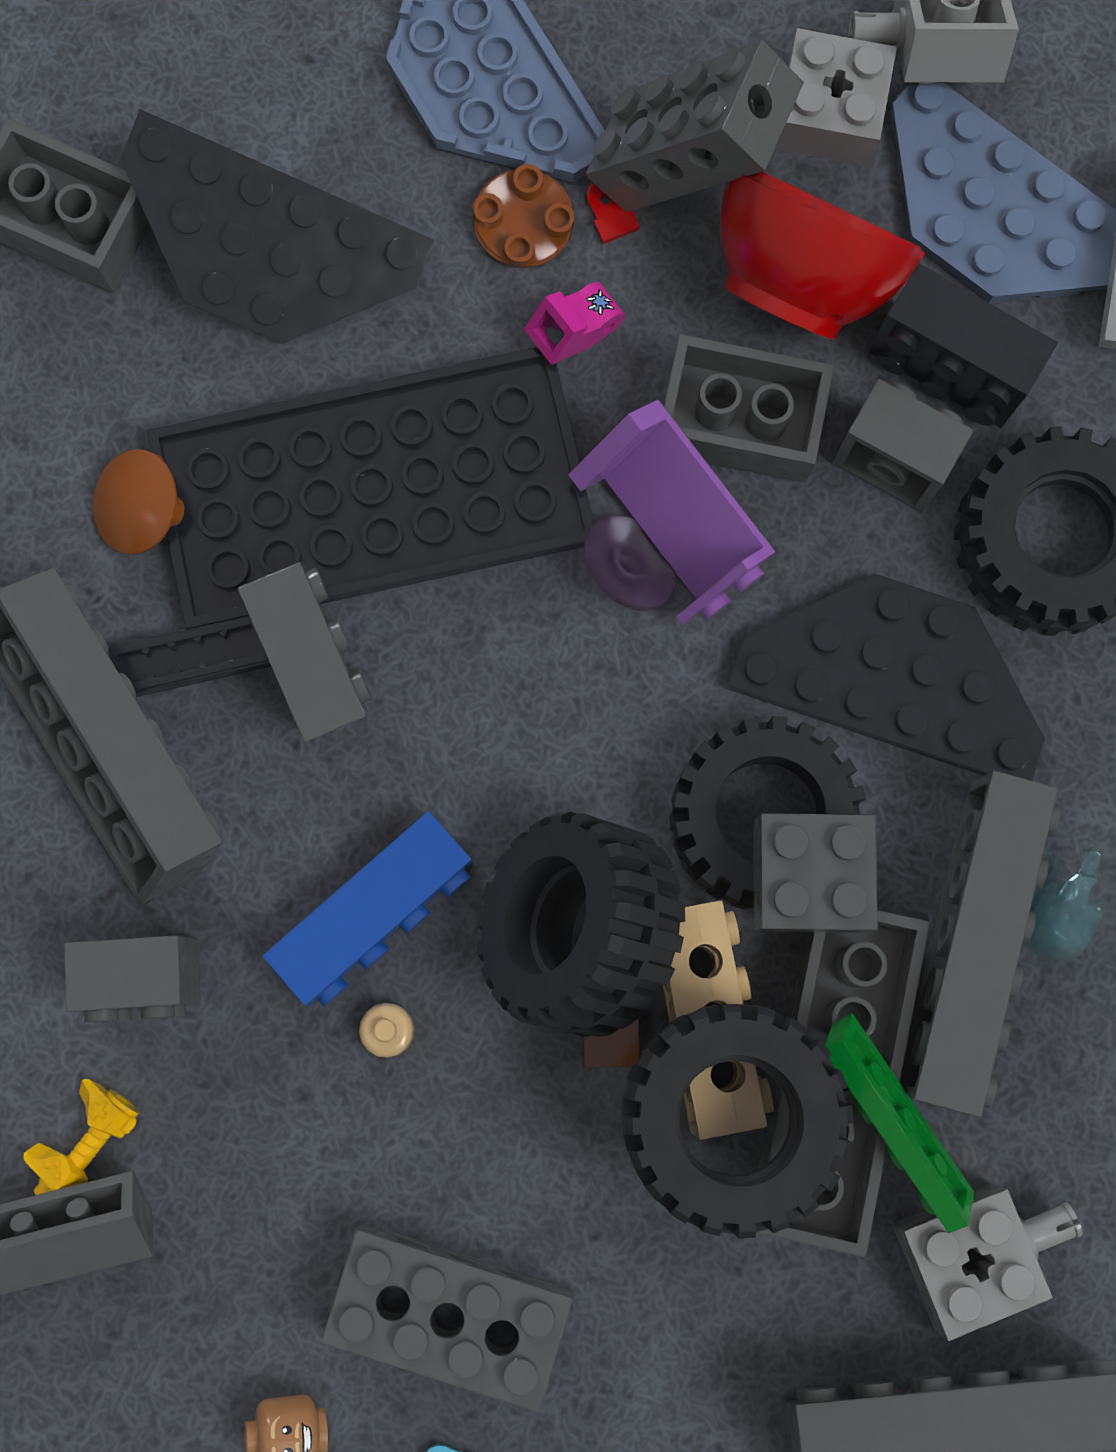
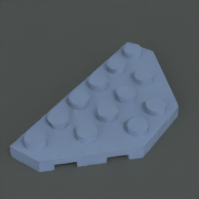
M524 0L402 1L399 11V23L394 39L390 41L386 55L387 68L437 149L513 168H518L523 164H531L537 166L542 173L550 177L569 182H575L585 176L594 156L592 154L593 146L605 130Z
M910 82L893 102L890 109L891 125L895 133L898 154L896 159L901 194L904 196L907 216L906 229L908 241L921 247V251L925 252L924 255L988 303L1005 302L1011 298L1031 296L1046 298L1077 295L1082 291L1107 289L1116 234V209L944 82H934L932 84Z

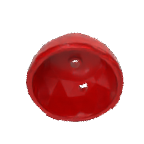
M765 172L747 177L742 175L737 180L727 182L723 192L720 211V236L725 261L729 270L723 287L738 297L781 319L828 339L835 340L843 325L871 314L889 301L909 280L925 252L921 251V247Z

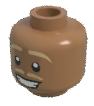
M305 1394L262 1400L256 1408L255 1420L244 1422L245 1452H328V1427L325 1408H316L313 1398Z

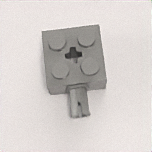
M895 0L892 13L852 11L849 21V38L896 46L904 82H916L919 84H932L934 82H966L973 85L1004 83L1019 31L1011 0Z
M797 28L788 66L804 83L775 149L870 167L881 138L897 47Z
M991 1183L974 1190L975 1194L969 1226L948 1234L937 1216L929 1214L926 1210L893 1223L892 1226L935 1331L950 1341L1052 1299L1053 1297L1037 1261L1038 1252L1083 1235L1080 1223L1073 1224L1072 1220L1077 1219V1216L1069 1203L1064 1202L1056 1208L1023 1221L1017 1213L1008 1189ZM970 1249L980 1254V1257L974 1261L975 1269L971 1272L962 1267L963 1264L969 1261L967 1251Z

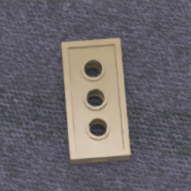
M722 900L685 907V922L680 923L679 935L684 937L681 953L675 952L671 964L675 971L669 983L666 985L662 984L669 1022L681 1015L697 1011L709 1002H713L716 1005H743L744 1000L751 999L746 969L744 966H735L732 946L740 944L739 930L734 912H725ZM694 948L705 950L712 959V970L706 978L696 976L690 969L689 956ZM730 1061L734 1073L731 1081L724 1087L716 1088L711 1079L713 1066L705 1069L690 1083L685 1091L684 1100L690 1131L699 1140L768 1127L765 1113L774 1111L771 1090L767 1078L761 1079L760 1076H757L754 1064Z

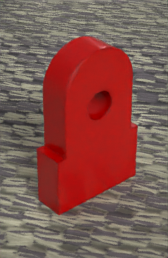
M593 182L589 185L587 189V202L594 215L595 220L593 224L602 244L640 230L633 211H624ZM607 197L611 202L609 204H602L600 200Z

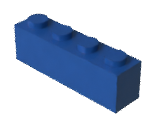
M428 811L263 955V958L305 1006H312L319 1001L325 1007L349 986L343 978L360 964L364 970H367L390 950L385 941L401 928L408 934L431 914L426 905L439 893L442 892L449 898L471 879V875L466 870L474 863Z

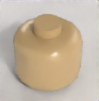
M382 1003L373 1006L364 1014L360 1021L359 1035L367 1051L377 1057L389 1058L400 1055L409 1047L414 1038L415 1027L413 1019L406 1009L397 1004Z

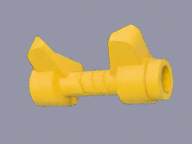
M83 1079L79 1094L85 1104L87 1124L90 1128L74 1147V1150L69 1155H65L38 1143L24 1152L23 1158L25 1163L40 1177L38 1179L39 1184L33 1190L35 1195L88 1182L84 1171L111 1135L122 1138L125 1134L131 1132L136 1124V1117L140 1113L139 1109L118 1092L111 1089L107 1091L101 1084L90 1079Z

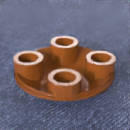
M523 164L517 169L497 175L483 187L473 206V224L476 236L488 254L506 265L528 268L539 266L552 260L565 248L572 234L574 212L568 194L555 179L542 173L537 166Z
M140 449L129 450L115 457L101 473L94 491L93 516L97 530L107 545L121 553L139 555L156 546L164 538L170 527L177 526L182 521L184 504L177 497L176 484L172 472L160 455Z

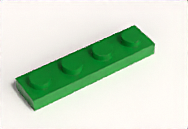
M853 1013L834 1021L825 1046L832 1054L829 1057L835 1069L842 1071L848 1088L856 1098L857 1108L862 1118L869 1125L874 1124L887 1143L888 1153L895 1166L907 1172L918 1188V1195L922 1205L929 1214L937 1216L948 1234L969 1226L975 1192Z

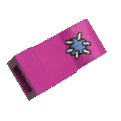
M594 282L585 286L580 291L565 297L560 291L545 296L525 326L524 331L550 364L553 365L591 348L593 344L604 339L623 323L626 314L600 282ZM546 328H555L565 334L558 345L550 340L546 333Z

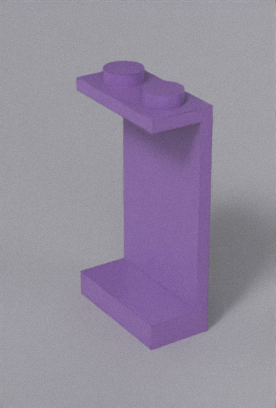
M659 400L629 413L568 474L580 491L605 479L694 595L696 600L676 616L682 625L700 613L705 620H708L731 602L726 593L733 587L738 593H741L761 578L765 573L759 565L775 553Z

